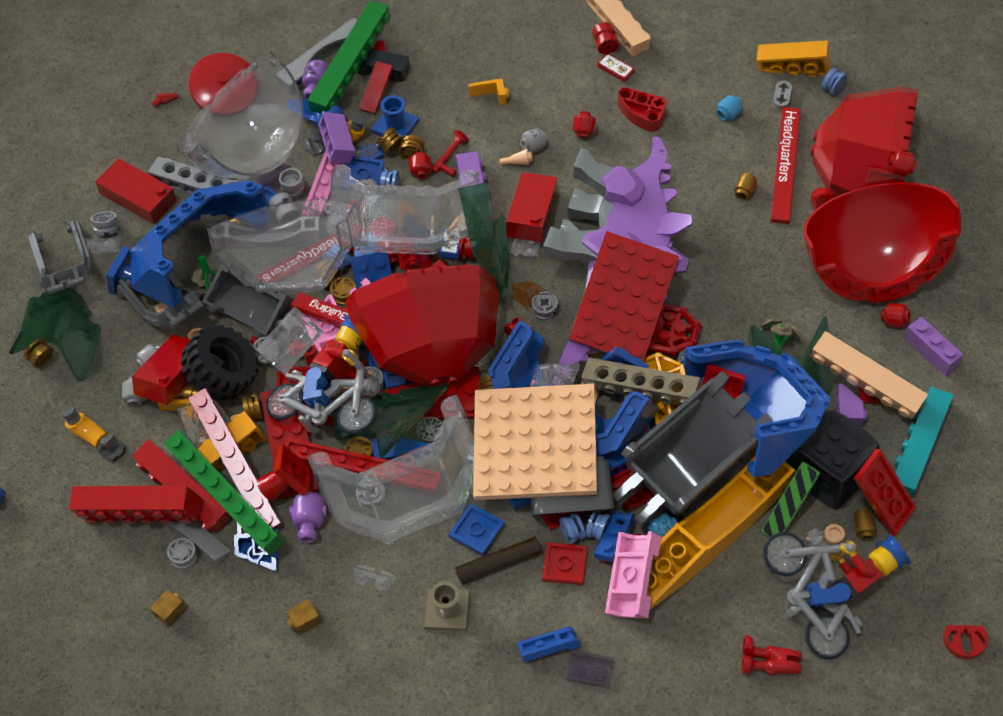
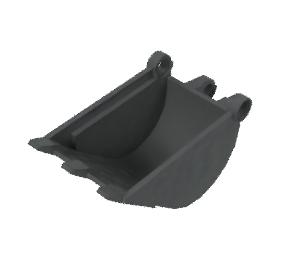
M721 371L714 379L711 378L637 443L635 441L631 442L622 451V456L627 460V469L633 476L614 493L613 498L621 505L643 487H646L655 496L647 503V507L637 518H634L640 526H644L665 508L675 517L681 516L693 508L721 481L740 457L745 458L759 442L754 436L756 426L761 423L772 422L773 418L768 413H765L756 421L745 410L746 405L751 399L746 392H743L734 399L723 389L729 379V376L724 371Z

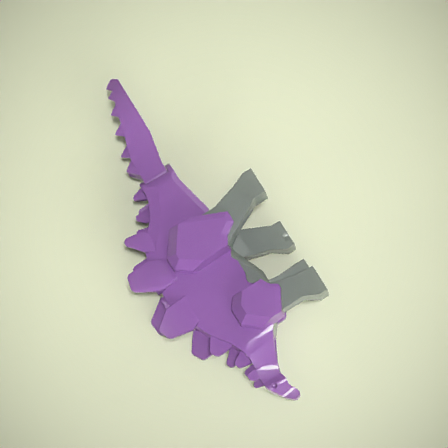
M655 136L652 138L651 156L648 160L633 170L621 166L612 168L597 163L588 150L580 148L574 164L573 178L588 184L600 194H587L575 188L568 205V218L598 221L600 229L580 231L571 221L563 219L560 229L550 227L543 249L544 257L548 259L581 261L588 268L586 287L606 231L678 255L679 258L674 273H685L687 270L688 258L672 247L673 242L670 240L671 236L691 226L692 216L667 210L666 204L676 197L677 192L675 189H660V185L669 184L670 175L663 173L670 174L672 168L667 163V150L659 137ZM568 340L558 364L552 386L564 385L563 382L570 381L569 374L580 371L578 364L580 362H587L588 355L600 352V350Z

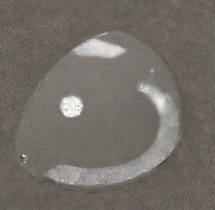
M271 51L263 54L252 61L247 70L243 68L215 94L216 97L213 103L206 104L185 132L186 139H182L179 146L180 153L194 167L216 178L246 180L273 171L282 165L292 154L302 131L303 104L294 77Z

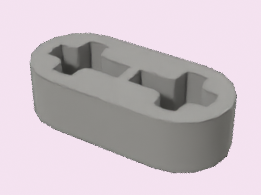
M787 81L778 82L775 89L773 106L782 111L783 107L789 106L792 85ZM780 98L783 99V104L779 103Z

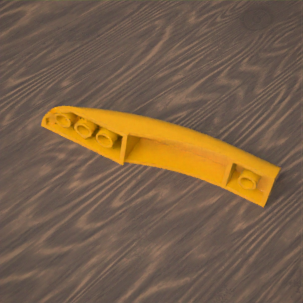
M784 461L772 474L753 477L747 469V463L712 498L679 524L676 523L661 539L658 557H653L647 589V596L651 597L650 609L695 577L745 533L783 495V490L789 485L796 473L795 469Z

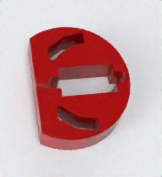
M966 624L947 625L943 633V642L952 655L960 659L970 660L977 658L983 653L988 643V635L984 626ZM964 633L966 637H970L971 651L968 655L966 651H962L961 637ZM950 634H955L951 643H948Z

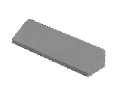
M179 521L167 523L183 538L190 539L194 543L195 548L216 566L232 552L196 521H191V523H181Z

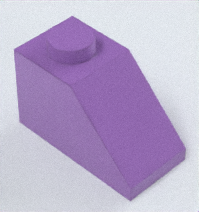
M838 384L836 392L837 412L845 415L862 428L863 421L867 420V409L863 408V401L846 386Z

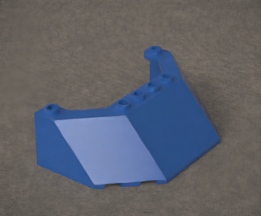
M251 180L197 189L130 250L132 289L172 308L179 305L183 300L182 292L179 288L170 285L168 275L173 271L174 266L172 261L163 257V243L186 222L201 219L200 216L211 214V216H218L224 214L255 228L266 225L271 220L264 186Z
M521 320L518 321L488 369L493 389L550 386L543 382L538 358L544 347L545 340L542 335L535 332ZM632 392L626 397L614 418L605 420L595 414V424L598 425L596 430V456L618 451L650 423L659 406L640 392Z
M738 339L686 347L683 360L686 375L700 377L703 383L708 364L746 375L741 394L746 392L751 399L746 405L745 410L756 421L765 413H768L773 418L772 422L758 424L755 428L754 436L759 442L755 460L750 461L747 467L753 477L772 474L816 431L831 398L791 355L782 353L781 356L770 353L771 349L758 345L755 348L744 345L745 341Z

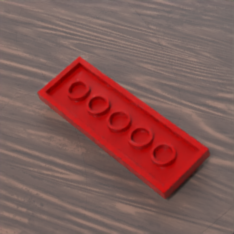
M292 387L280 389L273 395L270 401V409L273 414L285 416L293 412V410L286 409L283 403L278 400L281 394H285ZM267 391L260 394L272 463L275 469L277 448L282 444L285 445L287 437L309 442L308 431L298 420L299 416L304 415L297 413L285 420H277L269 416L266 410V401L272 391ZM308 464L311 467L309 492H319L314 465ZM289 486L279 496V500L295 497L299 493Z

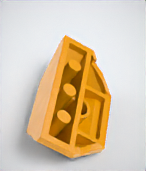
M659 352L644 359V363L649 365V369L686 375L683 364ZM652 400L659 406L654 415L656 426L680 405L674 403L664 404L661 401Z

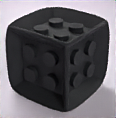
M831 410L822 417L816 431L791 455L789 465L797 472L801 463L806 462L822 472L809 493L828 507L837 509L860 488L854 477L873 451L880 449V446L873 436L840 412Z

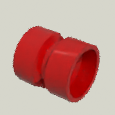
M602 22L593 28L592 35L600 54L614 53L619 48V42L611 23Z

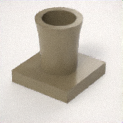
M441 581L436 583L432 589L428 588L425 630L466 631L469 590H459L454 583L449 581Z

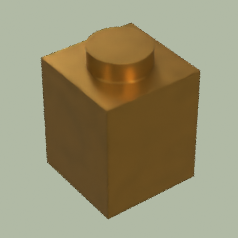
M168 590L150 607L153 616L168 628L186 609L183 604V598L179 594H172Z
M310 600L287 611L289 619L286 621L291 631L296 630L298 635L321 624L319 616Z

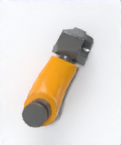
M355 115L353 120L347 122L349 133L352 136V143L358 141L365 131L364 124L366 120L361 115ZM311 131L310 135L312 138L305 140L304 146L306 151L310 152L312 156L325 153L326 149L321 132Z
M73 406L63 410L61 415L66 421L65 427L71 433L96 447L97 452L108 461H112L115 457L120 456L126 445L113 434L105 432L83 413H78Z

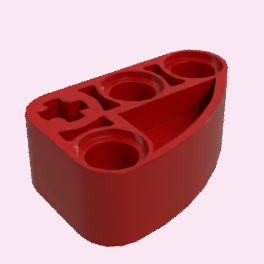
M628 87L621 88L618 91V107L630 122L649 132L659 130L666 116L667 102L663 97Z

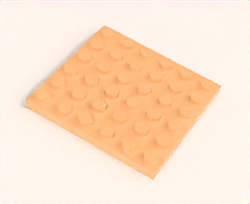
M594 384L475 390L474 500L597 494Z

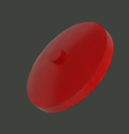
M214 53L199 60L192 68L189 75V92L195 104L203 111L215 116H233L246 110L256 99L258 78L254 68L245 59L230 53Z

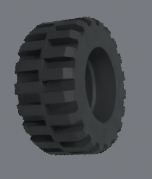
M209 325L199 330L182 351L181 365L184 366L182 370L184 375H187V381L189 384L192 383L196 391L206 388L213 400L228 401L241 395L256 379L259 371L258 356L255 355L256 350L254 347H251L250 341L247 338L245 339L242 333L239 331L235 332L234 328L231 327L225 328L224 325ZM210 354L221 358L227 364L230 372L220 368L213 361Z

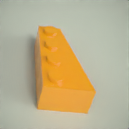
M828 41L758 45L756 61L759 71L781 74L783 71H787L791 75L805 73L809 74V77H816V75L826 76L832 68Z
M245 411L236 415L227 424L242 453L247 451L251 453L256 450L255 446L260 442L265 444L269 441L259 425ZM206 439L198 449L220 472L224 470L223 466L225 464L211 439Z

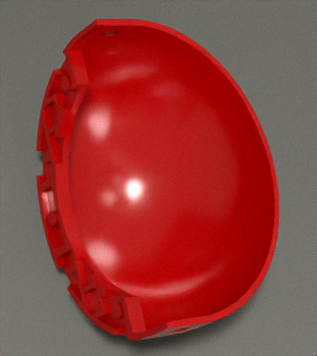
M897 182L859 188L827 201L808 217L803 228L806 250L818 276L829 289L841 297L858 302L859 300H865L871 303L898 299L917 291V287L926 281L929 283L949 262L956 249L955 243L957 238L961 234L960 206L946 191L926 184Z

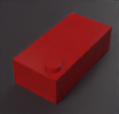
M120 158L95 181L98 191L102 196L152 224H155L177 201L172 187Z
M522 172L506 220V237L542 243L557 194V177Z
M172 334L132 376L134 395L168 405L189 383L186 379L187 375H184L182 370L184 366L181 365L183 349L191 339Z

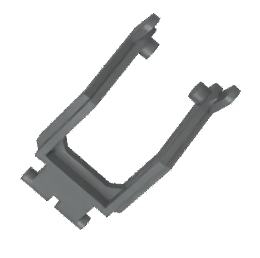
M73 218L69 219L70 223L66 224V229L68 233H74L81 254V264L49 274L39 244L44 242L42 234H36L35 231L30 232L31 235L28 236L40 272V287L45 288L49 295L63 291L68 287L72 288L86 283L85 279L90 277L92 261L84 240V230L79 221H75Z
M172 272L168 275L170 285L181 290L183 300L175 308L168 306L159 314L145 308L132 292V283L129 279L125 281L120 279L118 281L117 295L122 300L126 298L145 322L165 329L170 325L174 329L185 321L186 317L192 316L204 307L199 300L200 295L198 292L184 287Z

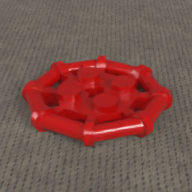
M663 304L647 352L654 351L674 357L677 353L685 350L686 347L697 346L699 331L702 329L701 322L697 321L685 306L677 307ZM683 317L689 324H685L682 321ZM685 333H691L690 337L685 336Z

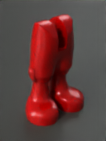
M744 636L741 673L749 674L754 670H763L771 675L801 674L802 666L798 662L802 661V652L776 646H767L765 649L754 645L751 636ZM753 658H764V659H766V660H765V661H759V660H754Z

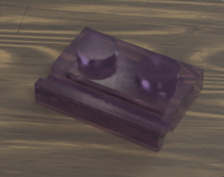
M284 162L253 177L256 183L268 186L273 183V180L279 178L282 171L292 168V166Z
M572 650L566 681L608 689L614 658Z

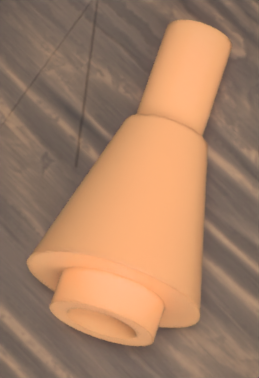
M528 149L511 155V157L500 158L501 166L507 164L530 166V162H533L532 151H528Z

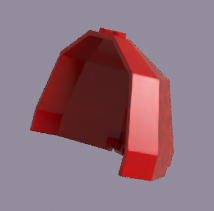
M907 87L881 89L847 95L819 126V129L815 130L813 141H816V145L812 144L810 155H814L813 164L825 188L832 190L837 196L863 188L868 166L890 170V165H887L890 154L894 155L897 150L909 152L918 89Z
M458 265V269L457 266L440 267V270L438 267L422 269V272L420 269L406 270V275L394 273L354 290L345 301L350 321L380 368L420 385L429 384L430 386H437L444 382H447V384L458 382L465 373L495 347L499 292L494 276L479 265Z

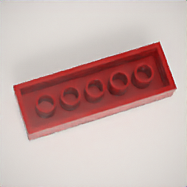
M72 486L69 510L75 513L77 517L83 518L86 523L92 524L97 523V521L111 524L116 523V521L130 524L134 523V521H141L143 523H153V521H160L162 523H172V521L191 523V521H199L202 497L188 486Z

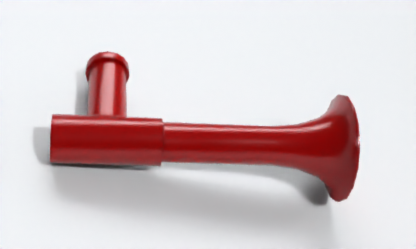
M459 130L454 131V141L432 166V172L437 174L439 170H442L451 177L456 175L457 170L448 167L445 163L460 144L464 142L469 143V138Z

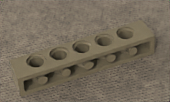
M588 358L581 377L584 384H594L595 390H604L610 394L620 393L625 396L632 392H640L649 399L661 401L664 404L674 403L681 405L703 386L700 377Z

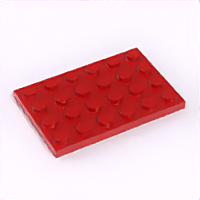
M606 231L568 340L605 353L610 352L617 346L644 362L679 256Z

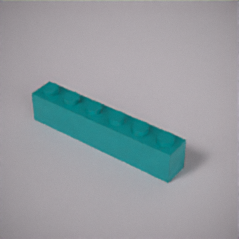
M932 386L922 403V409L919 408L914 416V419H917L916 423H911L907 434L911 436L909 440H904L901 447L904 453L902 456L898 455L894 464L897 467L895 473L911 498H913L953 398V394Z

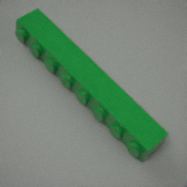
M372 0L369 1L308 98L310 111L318 112L319 114L323 111H329L334 105H337L340 98H343L347 86L351 85L355 73L359 72L362 61L367 59L369 50L375 46L376 39L382 34L384 26L391 19L388 5Z
M177 430L164 442V445L262 550L271 556L285 543V540L181 431Z

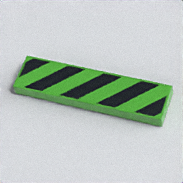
M802 462L761 529V532L769 537L780 532H786L822 472L806 462ZM782 537L776 538L775 541L779 542Z

